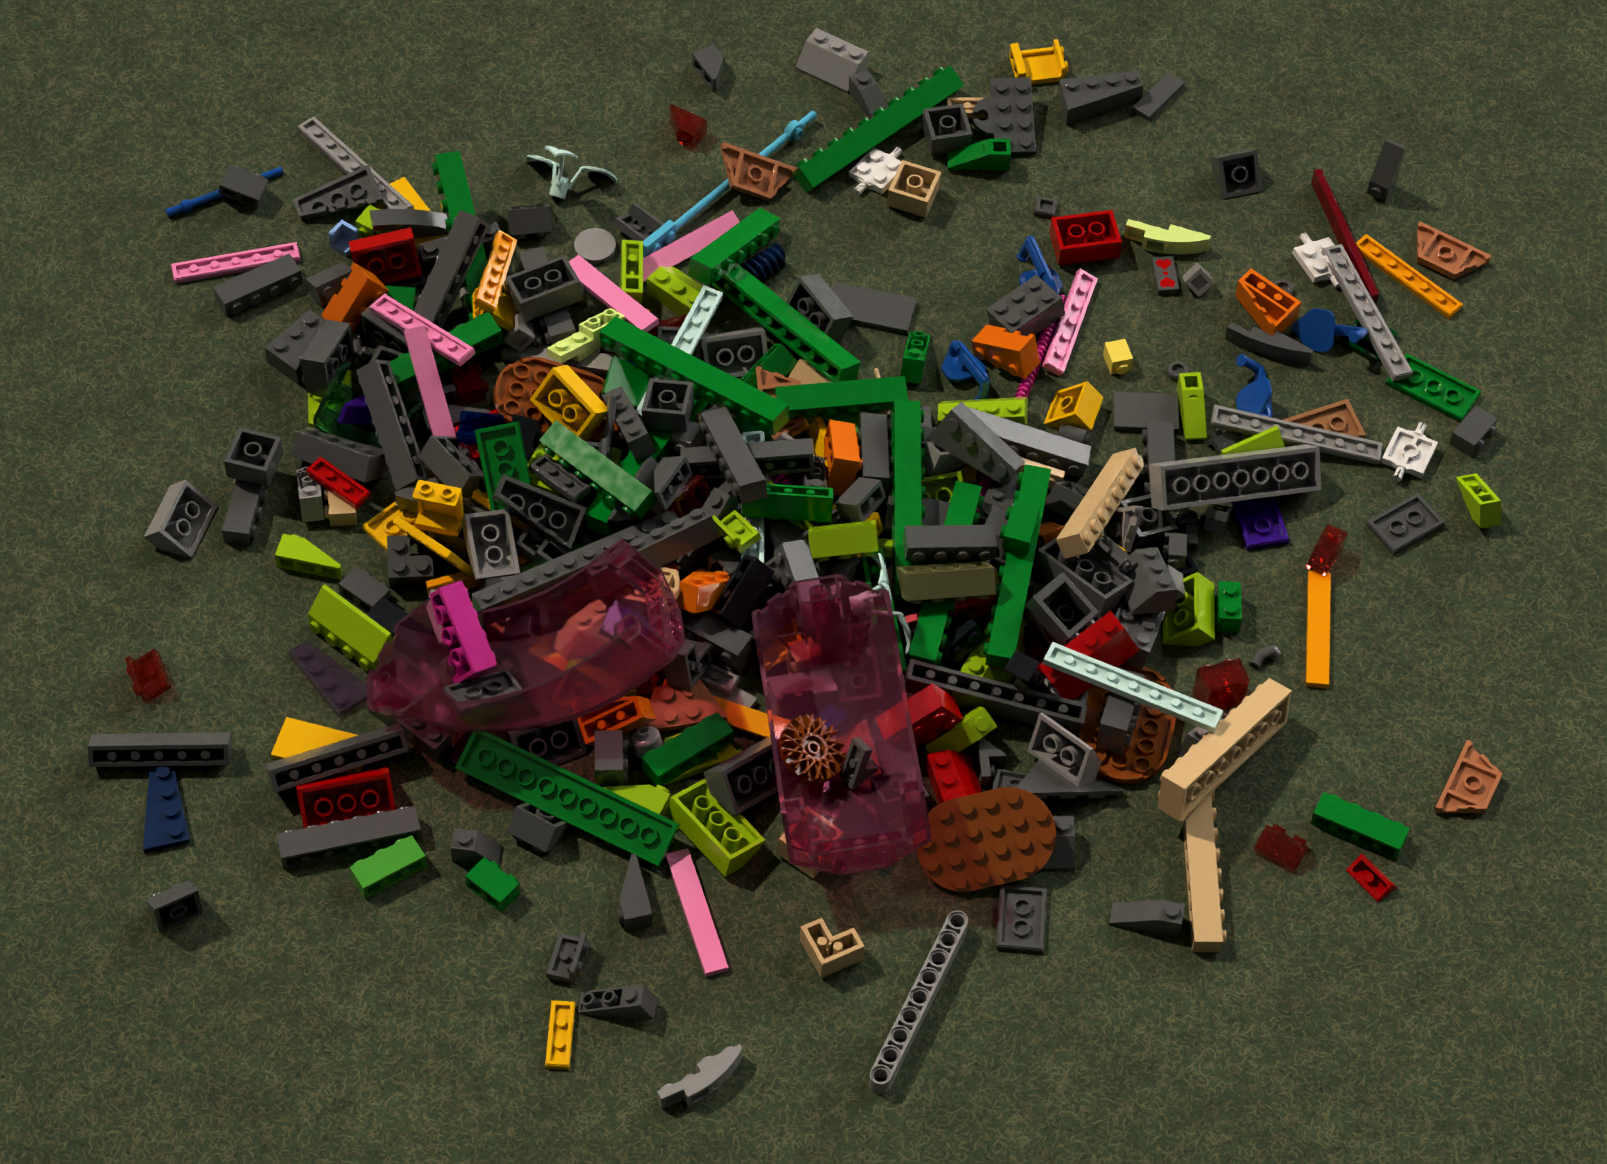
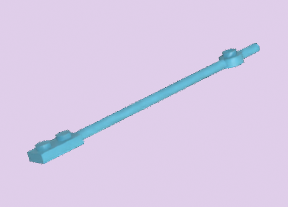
M809 112L800 121H791L786 126L784 134L761 151L759 155L768 157L788 140L791 142L799 140L804 133L803 128L817 117L816 112ZM728 179L675 222L668 220L643 241V257L645 258L658 251L667 243L671 244L675 240L676 231L730 188Z

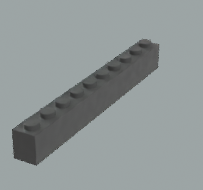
M671 509L473 593V608L477 611L478 619L483 626H486L589 582L584 568L585 564L594 558L610 553L615 548H620L630 543L635 538H641L652 530L661 528L679 517Z

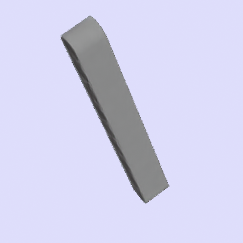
M953 911L948 915L870 1071L869 1088L875 1094H885L890 1089L966 936L968 916L962 911ZM953 924H959L961 927H955ZM944 943H950L952 945L945 946ZM934 962H941L942 965H936ZM931 981L933 984H926L924 982ZM915 1000H922L924 1003H920V1004H919V1003H916V1002H914V1001H915ZM906 1019H911V1020H913L914 1022H913V1023H907L905 1020H906ZM896 1039H903L904 1042H901V1043H900V1042H897V1041H895V1040H896ZM891 1058V1059H894L895 1061H894V1062H887L885 1059ZM883 1078L885 1081L878 1082L875 1079Z

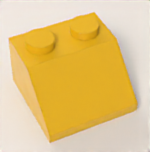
M1088 381L1055 392L1044 425L1060 429L1061 425H1071L1086 429L1088 432L1094 426L1103 396Z

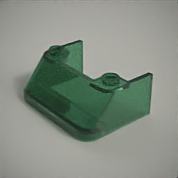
M346 362L337 369L314 415V425L325 434H333L340 438L382 449L374 425L340 424L337 422L344 404L353 400L354 397L352 389L342 383L351 363ZM421 402L410 409L407 415L411 428L423 406Z

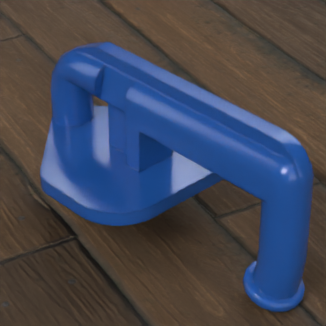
M1028 236L1020 252L1017 254V259L1023 262L1028 261L1030 255L1036 269L1023 272L1019 278L1020 285L1037 275L1059 294L1062 282L1057 272L1052 268H1048L1035 238Z
M1317 308L1308 311L1292 325V330L1302 343L1318 352H1326L1331 349L1334 335L1348 336L1350 342L1357 343L1368 334L1366 328L1335 324V316L1331 311Z
M952 341L941 366V371L949 380L954 382L975 378L980 384L979 393L975 399H987L990 378L986 373L985 365L980 359L973 356L961 341Z
M1240 354L1236 358V364L1239 367L1244 366L1253 371L1255 381L1241 389L1236 398L1237 410L1272 418L1273 412L1270 399L1272 390L1266 371L1259 363L1246 357L1244 354Z

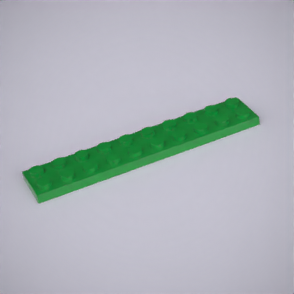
M475 727L455 769L521 801L527 802L631 854H636V856L658 867L661 866L680 827L679 823L478 727Z

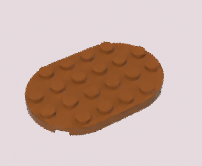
M540 357L521 358L518 362L507 365L498 376L493 395L495 407L506 424L511 423L513 413L539 420L538 425L542 426L540 440L552 423L533 404L530 398L553 367L564 366L565 364ZM569 366L606 405L601 395L605 380L591 372ZM606 417L589 438L588 442L600 443L601 439H604ZM614 422L613 436H614V435L616 434V432L618 431V428H617L615 422Z
M1130 665L1118 667L1142 674L1144 679L1174 690L1166 682V678L1153 669L1143 667L1140 670ZM1094 685L1088 692L1085 722L1081 731H1079L1078 738L1092 747L1102 761L1097 776L1118 784H1135L1153 777L1162 769L1167 760L1176 718L1143 705L1141 711L1139 710L1136 728L1133 729L1130 747H1125L1123 755L1096 748L1099 726L1110 691Z
M1003 787L954 798L937 805L922 821L916 840L917 856L929 878L943 888L952 891L970 892L1019 881L1037 873L1049 860L1056 842L1055 822L1050 810L1040 798L1020 788Z

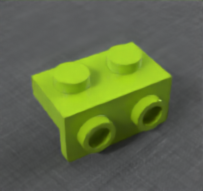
M736 510L721 521L715 515L712 516L719 537L722 536L730 549L735 548L740 554L762 538L760 533Z

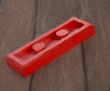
M319 457L306 469V475L355 510L371 497L369 490L322 457Z

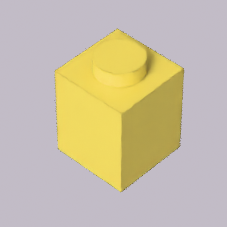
M1126 339L1106 342L1103 356L1110 374H1125L1131 371L1133 357Z

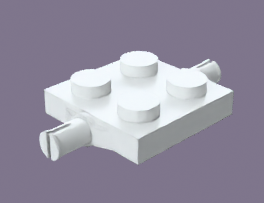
M873 147L849 171V176L859 183L853 189V192L860 196L864 190L870 189L883 194L890 187L901 161L897 158L903 153L902 150L896 147L890 154H887Z
M1306 232L1302 233L1299 239H1301L1304 245L1295 247L1292 252L1293 256L1313 283L1321 280H1330L1336 289L1340 288L1321 253L1323 248L1335 246V244L1329 237L1312 241Z
M1423 422L1418 423L1415 431L1397 427L1382 457L1381 463L1396 469L1392 478L1395 481L1397 479V482L1402 480L1404 473H1409L1422 479L1437 448V441L1423 435L1427 428L1425 423L1422 426Z

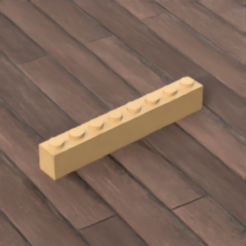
M1136 448L1112 454L1058 535L1056 541L1065 559L1090 551L1144 468L1143 459L1138 454Z
M1215 790L1182 820L1192 952H1221L1222 944H1226V930H1222L1225 912L1224 909H1220V903L1223 902V889H1219L1218 882H1221V868H1217V862L1220 860V850L1215 848V842L1218 841V828H1214L1213 823L1216 822L1217 817L1216 808H1212V802L1215 801Z

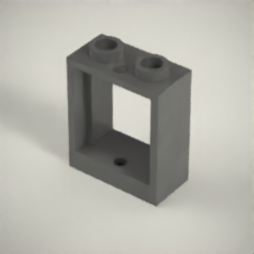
M1064 572L1059 574L1025 604L1029 611L1060 645H1063L1067 640L1070 642L1080 634L1078 631L1081 628L1086 630L1096 621L1093 618L1099 613ZM1058 588L1084 616L1071 630H1068L1043 602Z

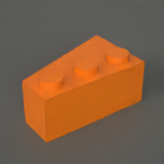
M354 262L350 267L352 272L348 279L344 278L341 282L342 289L338 295H333L321 315L325 320L350 323L351 333L362 321L361 314L375 300L389 292L376 275Z
M1250 269L1238 280L1235 297L1264 332L1272 336L1276 331L1283 333L1298 318L1301 301L1253 269Z
M986 325L971 341L973 353L978 359L985 360L995 367L1002 368L1011 375L1018 376L1024 380L1040 364L1035 334L1024 336L1021 335L1020 331L1015 330L1014 333H1009L1006 328Z
M829 420L824 436V459L828 461V469H826V477H828L827 488H833V495L842 496L854 483L857 471L860 472L862 469L863 460L859 457L861 446H858L859 433H856L855 424Z
M699 567L680 581L681 592L678 596L677 608L692 613L711 610L729 581L730 576L724 571L713 572Z
M640 696L572 702L586 745L595 746L594 731L622 730L623 736L656 720L649 698Z

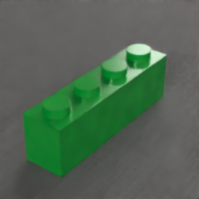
M766 484L767 498L742 504V516L750 519L761 517L771 520L791 519L795 522L803 520L816 523L831 522L833 488Z
M718 712L711 716L708 715L695 726L687 727L675 738L667 739L663 745L655 750L647 751L642 757V770L655 786H663L733 744L734 731Z
M1323 792L1310 823L1396 861L1410 830L1409 827L1400 822H1394L1379 813L1368 811L1358 804L1340 799L1337 795Z

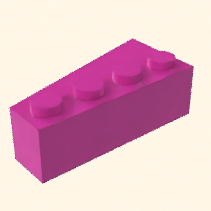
M462 580L440 587L429 594L438 624H442L443 627L442 642L448 645L450 657H447L449 667L453 666L456 676L452 677L454 684L479 677L497 666L495 654L488 644L486 632L480 625L477 611L473 608L469 592Z

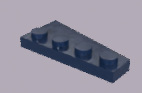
M150 766L143 841L144 853L190 843L174 766Z

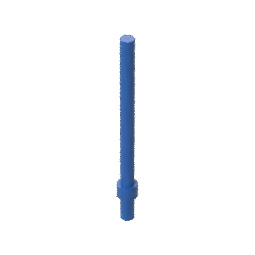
M278 167L261 175L270 180L283 175L284 172L282 167ZM219 190L192 200L180 201V204L165 209L167 217L181 212L185 214L192 211V208L224 196L219 194Z

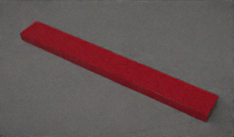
M1321 169L1314 170L1311 184L1338 243L1344 247L1376 305L1379 292L1323 171Z

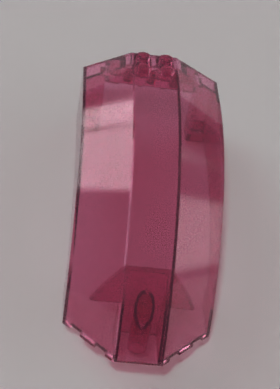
M621 538L589 564L554 586L513 603L477 611L478 620L482 629L486 632L488 644L495 654L497 666L480 676L508 669L522 687L521 690L484 699L459 702L447 694L443 687L454 684L452 677H455L456 674L454 667H449L447 657H450L448 645L443 644L441 639L443 627L442 624L437 623L431 599L428 598L397 622L393 629L396 632L391 643H385L377 657L380 662L375 671H369L366 677L367 708L370 711L399 720L473 732L524 731L574 720L622 698L672 662L685 643L682 613L663 571Z
M840 574L793 581L788 585L786 592L783 594L777 593L767 601L765 608L762 610L756 609L751 613L789 861L793 865L838 875L887 868L932 841L889 591L882 588L879 591L871 589L870 584L858 580L854 582L847 581L846 576ZM805 715H814L813 719L815 720L821 717L822 721L827 720L824 725L827 727L833 725V730H838L835 736L837 740L842 738L840 742L845 743L844 747L841 748V752H846L845 757L852 738L860 737L872 749L870 757L880 768L856 789H851L839 777L841 770L824 783L813 784L802 781L794 776L782 761L779 752L780 734L788 723L799 716L802 718Z

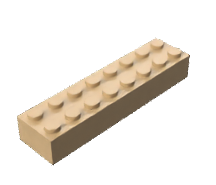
M1270 678L1263 684H1259L1250 696H1246L1237 708H1233L1224 720L1219 721L1214 733L1206 732L1202 739L1196 745L1193 744L1183 757H1179L1169 770L1163 771L1160 776L1161 786L1158 792V809L1181 822L1287 723L1292 690Z

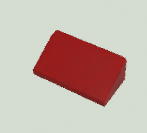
M1362 853L1346 869L1377 902H1380L1398 888Z

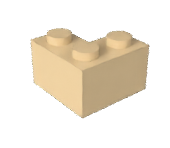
M822 918L800 927V942L821 978L864 960L865 946L855 928L832 936Z

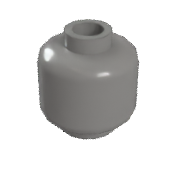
M642 726L631 737L635 754L640 759H642L647 751L655 750L663 745L659 730L655 727Z

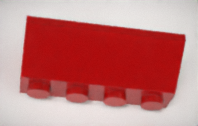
M1109 611L1064 646L1117 668L1140 651L1112 611ZM1043 662L1040 664L1042 674L1061 698L1075 701L1094 686L1091 683L1046 666Z
M950 749L927 754L926 770L938 804L954 798L982 792L970 756Z
M388 766L321 778L296 786L303 829L311 825L319 826L336 820H348L355 816H368L380 811L396 810Z

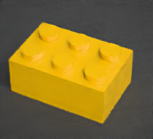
M568 365L553 367L530 398L533 404L552 424L557 420L584 441L589 440L607 414V406Z

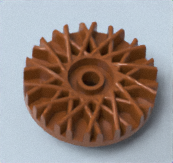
M805 715L802 718L799 716L788 723L780 734V756L787 769L800 780L813 784L824 783L834 777L843 767L841 763L846 759L844 756L846 752H841V748L844 747L845 743L840 742L842 738L837 740L835 734L838 733V730H833V725L829 727L824 725L827 720L822 721L821 717L815 720L813 719L814 715Z

